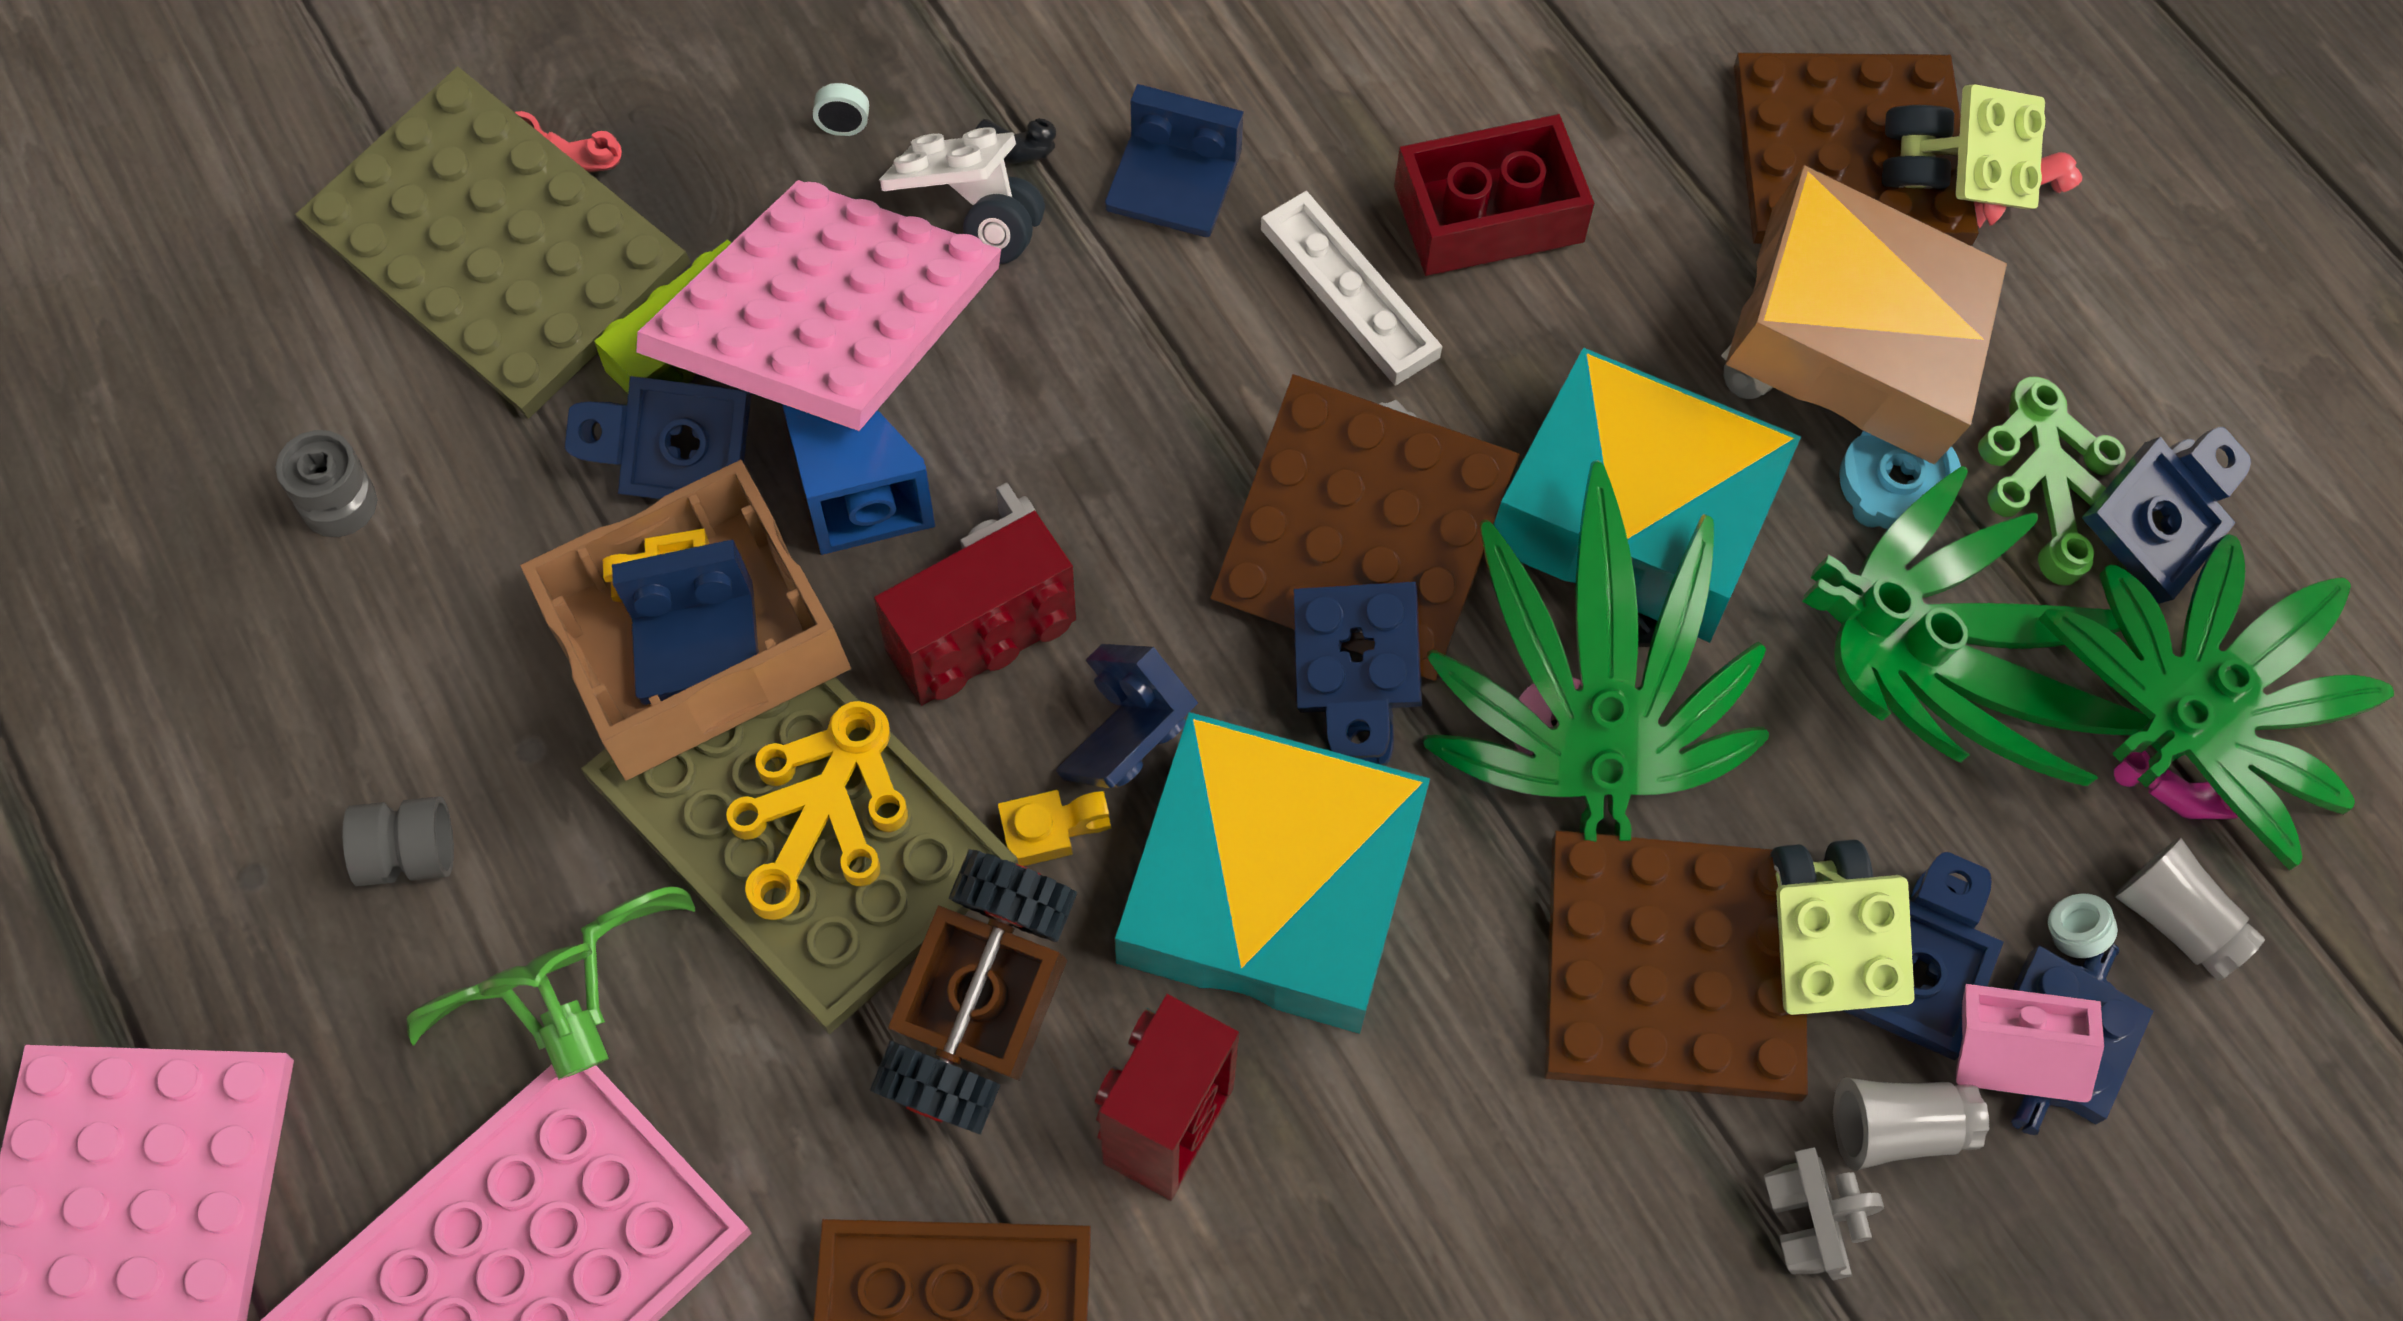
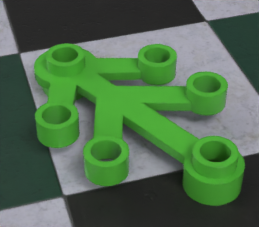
M2027 377L2021 380L2011 393V401L2009 403L2011 417L2002 426H1995L1984 435L1978 443V451L1987 463L1994 466L2005 465L2019 451V439L2027 432H2032L2036 451L2011 477L2002 478L1989 491L1987 500L1989 506L1996 514L2003 517H2013L2028 504L2030 491L2041 480L2053 539L2040 550L2038 564L2042 573L2050 581L2063 586L2072 585L2091 569L2094 549L2086 537L2078 534L2069 487L2090 506L2094 504L2106 487L2061 449L2059 436L2081 453L2086 466L2099 475H2108L2124 461L2126 453L2119 440L2109 435H2101L2096 438L2068 414L2067 400L2054 383L2041 377ZM1994 441L1998 442L2004 448V450L1999 449L1995 445ZM2100 451H2102L2103 453H2105V454L2107 455L2108 459H2106V458L2100 453ZM2003 492L2008 493L2014 502L2008 500Z

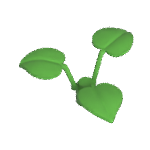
M665 887L643 893L614 907L581 928L583 944L546 952L533 958L526 966H514L487 978L480 984L457 989L430 1000L407 1016V1033L410 1042L414 1046L418 1039L441 1018L469 1001L502 998L534 1036L539 1050L546 1048L558 1080L575 1075L608 1060L609 1057L596 1028L597 1025L605 1022L599 1008L597 940L612 928L642 916L676 909L695 912L691 896L687 891L678 887ZM584 959L587 1010L582 1011L578 1000L560 1006L546 974ZM519 985L538 987L548 1009L547 1012L540 1015L544 1027L541 1026L512 988Z

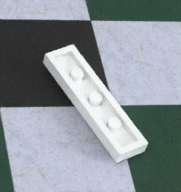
M1307 191L1262 216L1261 231L1395 386L1440 358L1442 345Z

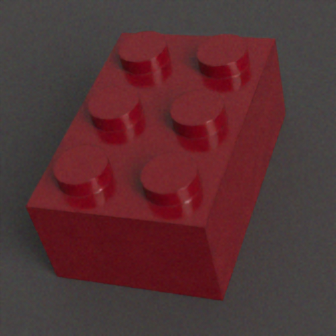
M1560 114L1399 147L1394 188L1425 276L1585 242L1595 203Z
M1035 510L874 597L885 651L921 706L935 698L937 700H944L952 697L963 689L969 679L987 669L996 671L1006 667L1017 658L1019 652L1040 640L1042 642H1049L1060 637L1069 629L1071 623L1076 621L1073 565Z
M1166 994L1156 1012L1146 1008L1138 1019L1129 1038L1128 1044L1134 1047V1050L1123 1070L1115 1066L1110 1069L1095 1097L1094 1102L1101 1106L1096 1121L1100 1123L1097 1139L1101 1140L1103 1164L1172 1201L1234 1089L1239 1031L1169 994Z

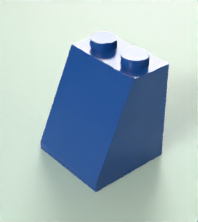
M782 404L821 555L936 527L924 459L878 410L861 430L857 431Z

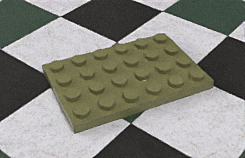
M458 66L295 214L304 227L528 419L598 353L594 340L603 334L609 324L617 319L625 318L646 302L655 289L671 283L691 263L686 251Z
M836 677L627 781L622 776L606 748L584 765L581 770L585 778L829 1035L917 958L938 905L963 915L970 911V909L949 899L968 849L978 850L985 854L994 855L1002 860L1018 864V858L890 732L889 742L881 752V757L894 790L901 793L906 801L908 810L906 823L900 829L893 832L881 831L873 825L868 810V804L872 796L858 765H856L845 786L866 844L872 846L878 854L881 866L878 878L870 885L861 887L854 886L845 879L840 865L842 850L829 818L797 878L800 900L795 910L788 916L777 920L764 919L753 911L745 892L747 878L757 867L776 862L802 810L767 822L766 829L760 836L744 840L732 833L726 818L727 809L737 798L745 796L757 798L822 774L831 756L797 766L795 774L789 782L781 786H771L761 780L755 765V758L759 750L768 744L779 743L785 745L827 730L830 718L841 706L859 701ZM856 728L851 731L848 738L852 741H861L869 736L870 731L866 728ZM779 757L772 758L766 763L764 769L771 772L779 771L785 766L786 760ZM886 803L878 809L877 814L883 818H890L897 814L900 807L894 803ZM750 810L744 811L737 817L736 823L743 826L750 825L757 819L758 814ZM858 857L851 862L849 869L857 873L864 872L869 869L872 861L866 857ZM781 888L771 889L765 894L763 901L767 904H778L785 898L786 891Z

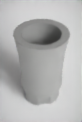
M2181 837L2174 840L2154 856L2114 895L2116 899L2141 915L2170 939L2195 965L2202 963L2206 970L2218 981L2226 978L2244 964L2265 941L2264 937L2247 923L2249 917L2222 891L2203 869Z
M1843 1078L1835 1091L1833 1121L1837 1144L1845 1164L1853 1171L1899 1160L1926 1156L1956 1155L1961 1150H1977L1984 1147L1985 1136L1989 1131V1114L1987 1104L1981 1098L1977 1086L1970 1084L1954 1086L1950 1082L1891 1083Z

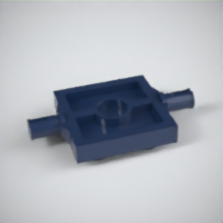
M2114 943L2103 953L2086 958L2083 966L2072 965L2041 946L2029 952L2012 990L2101 1001L2104 1050L2089 1102L2084 1103L2024 1095L2016 1115L2011 1121L2016 1129L2024 1126L2021 1131L2023 1133L2038 1135L2039 1128L2050 1105L2068 1108L2095 1125L2106 1120L2154 1012L2116 990L2107 981V975L2115 957L2120 951Z

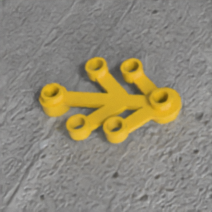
M861 701L847 703L832 715L827 730L785 745L779 743L768 744L757 753L755 765L758 774L764 783L771 786H781L789 782L793 778L797 766L831 756L821 775L757 798L748 796L737 798L727 809L726 818L732 833L744 840L760 836L766 829L767 822L802 810L776 862L757 867L747 878L745 885L746 896L751 908L758 916L768 920H777L788 916L795 910L800 900L797 878L829 818L842 850L840 865L845 879L850 884L861 887L870 885L878 878L881 870L878 854L872 846L866 844L845 788L856 765H858L872 796L868 804V810L873 825L881 831L893 832L900 829L906 823L908 818L906 801L901 793L894 790L881 757V752L885 749L890 739V727L887 717L878 707ZM856 728H866L870 731L869 736L861 741H852L848 738L851 731ZM779 757L786 760L785 766L779 771L771 772L764 769L766 763L772 758ZM886 803H894L900 807L897 814L890 818L879 816L877 811ZM750 810L758 814L757 819L750 825L743 826L736 823L737 817L744 811ZM858 857H866L872 861L869 869L860 873L853 872L849 869V866ZM781 888L786 891L785 898L778 904L772 905L763 901L765 894L771 889Z

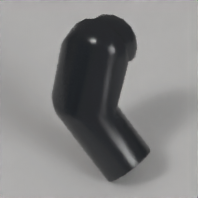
M1040 118L1029 122L1027 132L1014 134L1016 145L1006 155L1004 161L1017 164L1046 158L1055 148L1053 140L1056 137V128L1054 125ZM983 119L976 127V129L994 128L996 134L1009 133L1008 130L989 119Z

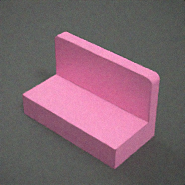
M1966 984L1962 1000L1963 1039L1956 1068V1083L1958 1085L1970 1084L1982 1089L2084 1103L2091 1100L2104 1050L2101 1001Z

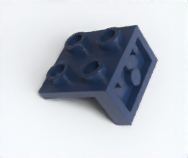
M1137 84L1130 101L1131 136L1106 197V210L1111 213L1190 234L1209 237L1212 234L1242 152L1244 111Z
M733 539L612 564L613 586L632 619L635 693L640 704H651L649 698L658 695L660 700L663 701L759 653L753 581Z
M1101 644L1085 661L1097 674L1094 683L1098 690L1110 702L1120 707L1056 769V772L1065 781L1112 788L1120 787L1132 780L1143 767L1141 760L1157 744L1168 742L1184 728L1186 724L1184 717L1198 702L1154 647Z

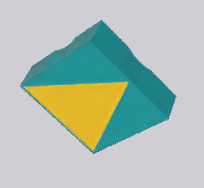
M1583 348L1506 491L1494 526L1521 563L1561 580L1576 583L1579 532L1587 479L1591 462L1595 460L1600 461L1605 466L1612 484L1628 539L1635 578L1637 610L1639 613L1658 621L1670 585L1701 516L1704 514L1709 515L1714 521L1713 562L1706 607L1697 638L1710 643L1801 436Z
M1189 712L1115 937L1116 964L1199 988L1224 989L1255 998L1272 1009L1360 1034L1398 893L1402 885L1424 806L1430 778Z

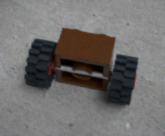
M968 849L949 899L963 905L967 909L990 918L989 922L986 924L938 905L888 1026L890 1030L937 1048L935 1055L940 1056V1060L890 1040L870 1091L905 1105L906 1109L941 1123L945 1121L981 1135L1001 1084L956 1067L952 1063L960 1064L963 1058L1020 1081L1068 960L1060 952L1016 936L1013 932L1017 928L1040 938L1058 942L1077 892L1050 877L1042 876L1040 873L1019 864L1002 860L994 855L985 854L978 850Z

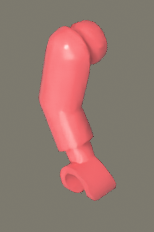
M524 111L515 112L589 173L610 170L620 163L622 156L621 146L614 135L607 131H597L589 139L568 142L553 132L547 134L542 131L539 122L530 113Z
M2058 152L2041 158V185L2051 182V186L2056 193L2067 192L2079 185L2082 181V174L2075 166L2077 162L2072 155ZM1974 202L1979 228H1981L1986 219L1990 226L1996 223L2005 212L2007 206Z

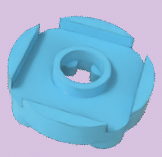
M1863 431L1847 449L1841 461L1839 478L1843 494L1852 505L1854 517L1858 522L1867 527L1880 526L1888 529L1916 500L1950 473L1961 467L1952 447L1934 465ZM1897 465L1901 466L1903 474L1913 475L1914 479L1908 481L1907 484H1900L1892 480L1888 474L1892 466Z

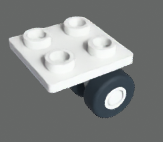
M994 128L975 129L965 133L963 138L944 140L942 134H928L915 138L911 141V146L901 156L894 159V164L879 179L882 191L949 184L973 205L964 219L963 233L979 238L984 244L1002 249L999 264L1009 263L1023 253L1030 243L1033 226L1040 225L1045 210L1043 197L1035 186L1024 179L1007 176L1004 158L1016 145L1014 133L996 134Z

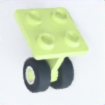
M1966 85L1962 89L1960 134L1956 137H1951L1954 131L1955 114L1950 108L1933 105H1907L1889 109L1886 112L1885 134L1891 139L1901 140V155L1888 158L1883 162L1882 184L1885 187L1903 188L1905 186L1906 188L1945 189L1950 185L1951 162L1945 158L1935 157V155H1958L1956 197L1958 199L2020 209L2037 208L2039 188L2042 181L2041 156L2043 131L2045 128L2044 98L1982 85Z
M1856 839L1831 842L1827 846L1824 861L1813 862L1809 851L1803 845L1775 847L1770 857L1773 858L1774 868L1777 870L1778 888L1776 895L1784 1010L1791 1015L1909 1005L1913 1003L1914 981L1907 879L1900 875L1873 877L1872 865L1867 849L1862 842Z

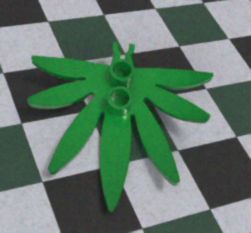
M1597 460L1590 464L1580 523L1575 600L1577 651L1581 679L1578 689L1574 687L1569 664L1557 630L1534 583L1495 526L1489 520H1482L1479 527L1486 562L1506 626L1527 672L1547 706L1556 717L1557 724L1554 727H1548L1524 703L1496 682L1447 655L1430 650L1427 652L1429 662L1454 694L1489 726L1516 744L1534 752V754L1528 755L1516 749L1485 740L1450 735L1423 736L1422 742L1429 751L1455 768L1482 781L1505 789L1550 797L1583 796L1587 807L1581 815L1580 833H1584L1585 840L1597 841L1596 826L1604 818V796L1608 794V811L1615 819L1614 833L1616 836H1619V841H1631L1632 828L1630 820L1625 814L1631 794H1666L1705 784L1743 763L1767 741L1769 732L1764 727H1750L1710 737L1679 752L1681 748L1711 728L1744 692L1766 652L1765 646L1760 642L1754 643L1720 668L1699 686L1664 724H1658L1659 717L1670 701L1686 669L1702 623L1713 562L1714 521L1712 517L1707 514L1701 516L1679 563L1659 615L1641 685L1638 688L1635 687L1638 658V610L1634 571L1623 519L1605 466Z
M1965 466L1959 467L1929 489L1885 531L1868 554L1858 575L1850 573L1844 564L1830 555L1813 570L1811 579L1816 581V583L1805 593L1802 602L1814 609L1828 611L1841 623L1835 641L1834 658L1837 673L1847 692L1863 709L1881 721H1884L1892 714L1888 709L1889 707L1914 734L1955 761L1962 762L1971 754L1949 738L1918 699L1958 732L1993 753L2036 772L2082 786L2090 785L2098 779V776L2076 767L2039 747L1967 699L2021 720L2085 733L2133 735L2142 731L2143 727L2150 720L2140 712L1965 645L1968 643L2008 649L2063 646L2064 644L2038 620L2048 609H2059L2081 615L2099 623L2111 632L2117 633L2120 632V629L2111 609L2034 604H1925L1922 598L1949 590L1984 570L2024 536L2038 520L2036 513H2029L1989 526L1952 542L1929 555L1910 570H1906L1905 566L1931 539L1952 506L1967 476L1968 470Z
M2227 534L2211 551L2197 578L2186 615L2180 657L2173 654L2169 629L2154 597L2138 579L2117 565L2106 566L2099 576L2111 612L2129 647L2113 632L2081 615L2059 609H2048L2039 617L2038 620L2085 665L2150 719L2142 731L2130 736L2112 753L2121 762L2131 752L2142 753L2150 745L2158 751L2148 760L2149 769L2137 779L2145 788L2163 774L2171 762L2186 755L2233 812L2288 870H2292L2302 861L2299 837L2286 807L2265 781L2306 802L2342 815L2354 807L2355 800L2352 793L2341 778L2325 763L2297 747L2270 739L2259 738L2255 734V730L2300 728L2344 720L2368 712L2394 696V689L2389 683L2360 675L2319 677L2290 685L2269 695L2263 692V689L2281 678L2302 661L2329 633L2338 620L2349 596L2351 583L2346 578L2324 580L2290 594L2265 611L2225 651H2221L2219 645L2235 618L2245 582V559L2242 546L2236 536Z

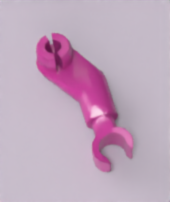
M2145 750L2142 753L2131 752L2114 769L2116 781L2126 787L2138 784L2139 781L2137 779L2149 769L2148 760L2150 756ZM2167 769L2148 786L2150 788L2149 794L2183 818H2239L2209 782L2188 783Z

